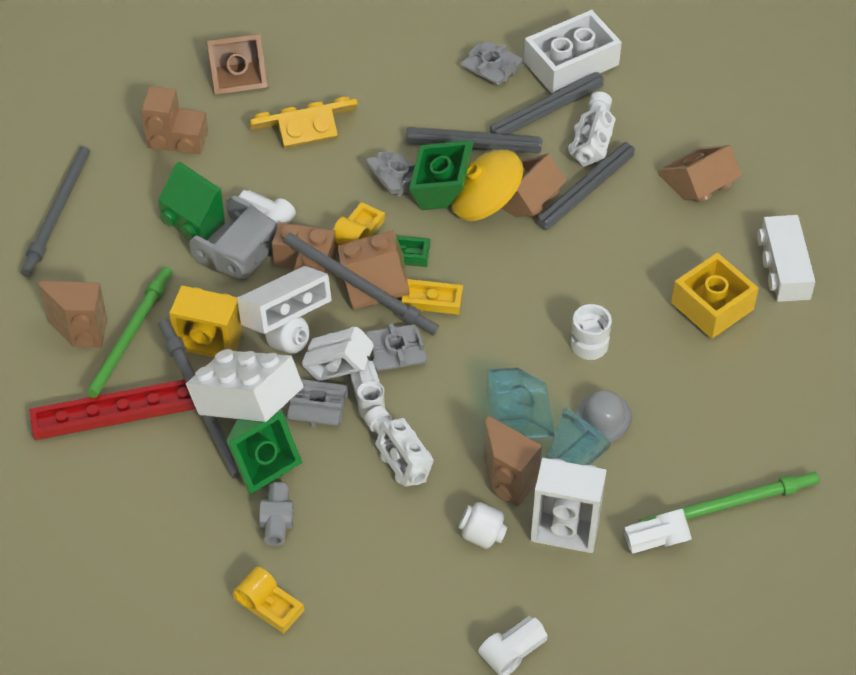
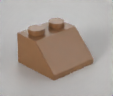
M260 34L206 41L215 95L268 88Z
M730 145L700 147L658 170L659 176L683 200H696V202H702L711 198V192L717 189L720 191L733 186V180L742 176Z
M550 154L521 160L523 164L521 183L512 198L501 209L514 217L526 215L532 217L543 209L542 205L547 200L559 194V188L567 180Z
M394 230L338 245L341 265L394 298L410 294L403 251ZM345 281L354 310L380 303Z
M40 280L39 286L48 322L72 346L102 348L107 315L100 283Z
M488 416L485 420L484 459L492 491L500 499L510 501L519 506L537 483L542 445Z

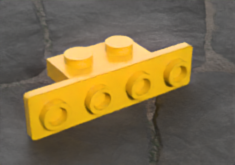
M340 97L333 100L334 103L323 105V102L308 104L306 109L297 110L296 107L282 109L280 114L275 115L263 112L254 115V119H251L249 122L250 130L278 125L283 148L333 139L338 136L333 114L356 110L358 102L357 99L350 100L349 97Z

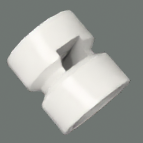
M586 304L575 311L570 341L571 349L575 355L586 360H596L607 352L612 324L611 315L608 310L599 305Z

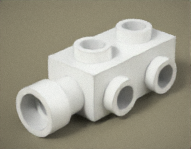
M594 92L591 95L588 105L590 111L581 114L579 123L574 126L576 133L574 141L568 146L570 155L583 167L594 162H600L607 154L616 118L609 111L612 98L605 92Z
M376 406L369 410L364 420L370 430L378 434L375 445L381 452L380 459L391 466L395 472L394 478L396 482L404 485V487L425 483L434 459L421 443L415 431L411 429L404 418L392 420L391 415L384 406Z

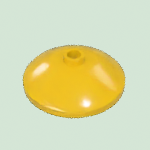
M502 149L486 152L472 160L468 166L464 188L450 204L452 211L462 220L477 221L501 209L512 198L523 177L521 159L514 152Z

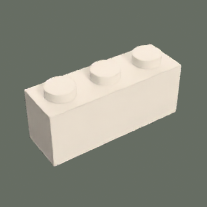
M798 215L764 217L762 229L757 231L758 245L763 246L764 249L763 266L769 269L768 286L770 291H774L776 302L811 300L816 281Z
M307 266L294 270L237 298L241 325L263 334L332 301L328 274Z

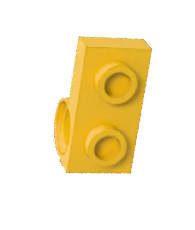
M361 202L349 218L340 217L333 228L336 236V249L338 250V245L373 236L384 223L385 212Z
M258 566L243 579L232 593L233 600L283 634L304 612V604L277 587V583L272 575Z

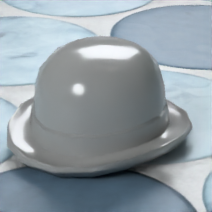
M599 390L587 396L580 402L576 411V423L580 432L588 440L596 443H611L621 438L628 430L632 420L631 409L628 403L609 390Z

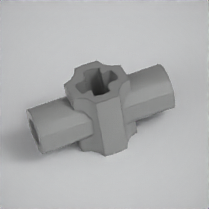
M282 482L271 483L268 489V500L262 499L260 502V528H265L264 541L270 546L283 545L285 543L286 528L292 529L294 503L293 500H288L289 486Z

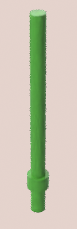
M163 267L156 279L150 281L145 289V297L86 392L90 397L97 398L155 301L161 299L166 290L165 285L172 275L170 268Z
M816 472L797 477L788 475L779 478L778 482L683 507L684 514L687 520L779 494L787 496L797 493V489L819 484V477ZM657 515L639 519V522L655 519Z

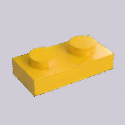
M407 279L410 294L402 296V303L407 306L413 305L421 311L460 315L463 285Z

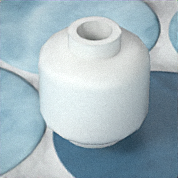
M298 317L266 333L265 336L267 343L274 350L295 354L302 351L306 346L310 332L305 319Z
M476 502L473 506L468 505L458 528L462 530L463 539L488 549L495 541L498 543L502 542L508 526L503 524V512L482 502Z

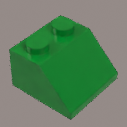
M472 140L419 146L409 190L421 210L448 208L462 191L473 148Z
M180 161L176 163L158 199L160 218L166 225L173 226L179 230L188 240H191L196 235L208 240L212 234L225 224L221 188Z
M281 410L276 412L267 422L237 419L226 440L245 487L250 494L303 463Z

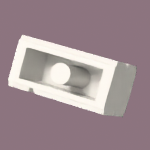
M350 327L349 329L313 338L308 347L309 352H306L302 365L317 381L362 371L366 366L367 357L370 356L374 345L361 329Z

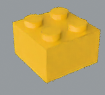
M717 252L675 281L671 303L713 339L754 310L759 288Z
M181 285L169 314L171 325L177 337L182 338L186 352L215 358V355L222 350H237L243 335L237 302L238 297L225 293L210 292L198 287L192 288Z

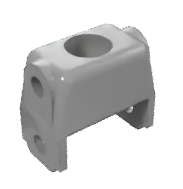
M233 195L227 200L228 215L231 219L212 234L208 240L197 235L193 237L189 242L190 250L196 262L210 270L234 278L247 279L272 252V242L278 224L251 203Z

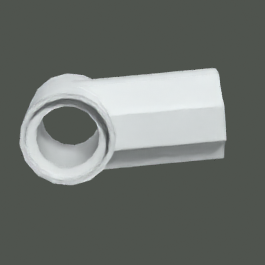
M243 190L239 195V198L251 203L277 224L279 222L289 224L296 216L295 208L285 199L278 198L272 201L250 190Z
M368 360L364 370L349 374L358 402V413L363 419L372 408L376 406L385 407L384 387L379 382L373 361Z
M683 508L657 515L652 520L624 527L625 539L631 554L661 545L667 547L692 539Z
M528 616L503 635L496 633L490 636L480 646L478 653L497 675H510L520 665L522 658L547 641L548 635L536 617Z

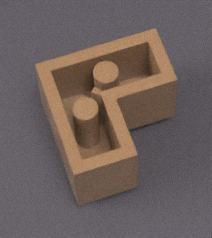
M149 86L141 109L147 148L201 155L208 133L206 112L179 109L176 89Z
M279 222L272 242L274 266L294 270L307 266L327 273L330 277L331 272L284 243V239L290 232L334 260L336 256L335 230Z

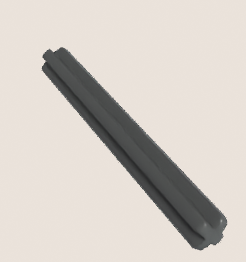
M595 72L490 126V133L510 134L604 85V78L599 72Z
M408 127L406 131V142L409 144L427 145L472 140L473 148L503 149L530 153H540L542 149V138L538 136Z
M628 142L620 145L538 215V226H541L544 230L552 227L632 158L635 148Z

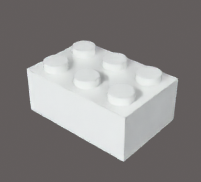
M590 10L525 38L523 62L553 94L595 72L600 74L618 66L622 42L593 10Z
M231 349L218 352L208 365L197 370L195 376L186 383L199 415L267 422L304 388L292 356L277 355L276 353H254L253 351H232Z
M542 458L534 495L531 542L593 553L600 522L607 470L594 465L569 463L562 459Z

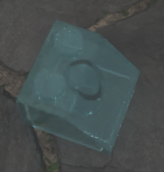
M519 368L487 370L486 393L490 417L528 438L554 436L545 382Z

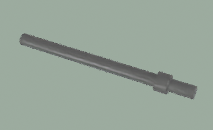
M80 147L35 242H31L26 251L27 258L20 270V273L25 277L32 275L37 262H40L44 257L47 241L90 154V150L87 147Z
M289 232L284 239V243L401 315L403 317L402 320L410 325L414 323L431 335H434L439 328V325L421 315V310L413 305H405Z
M163 319L159 321L158 326L166 340L165 347L170 357H174L187 383L195 376V372L186 356L185 344L181 337H177L169 319ZM202 415L231 477L237 478L241 476L217 417Z

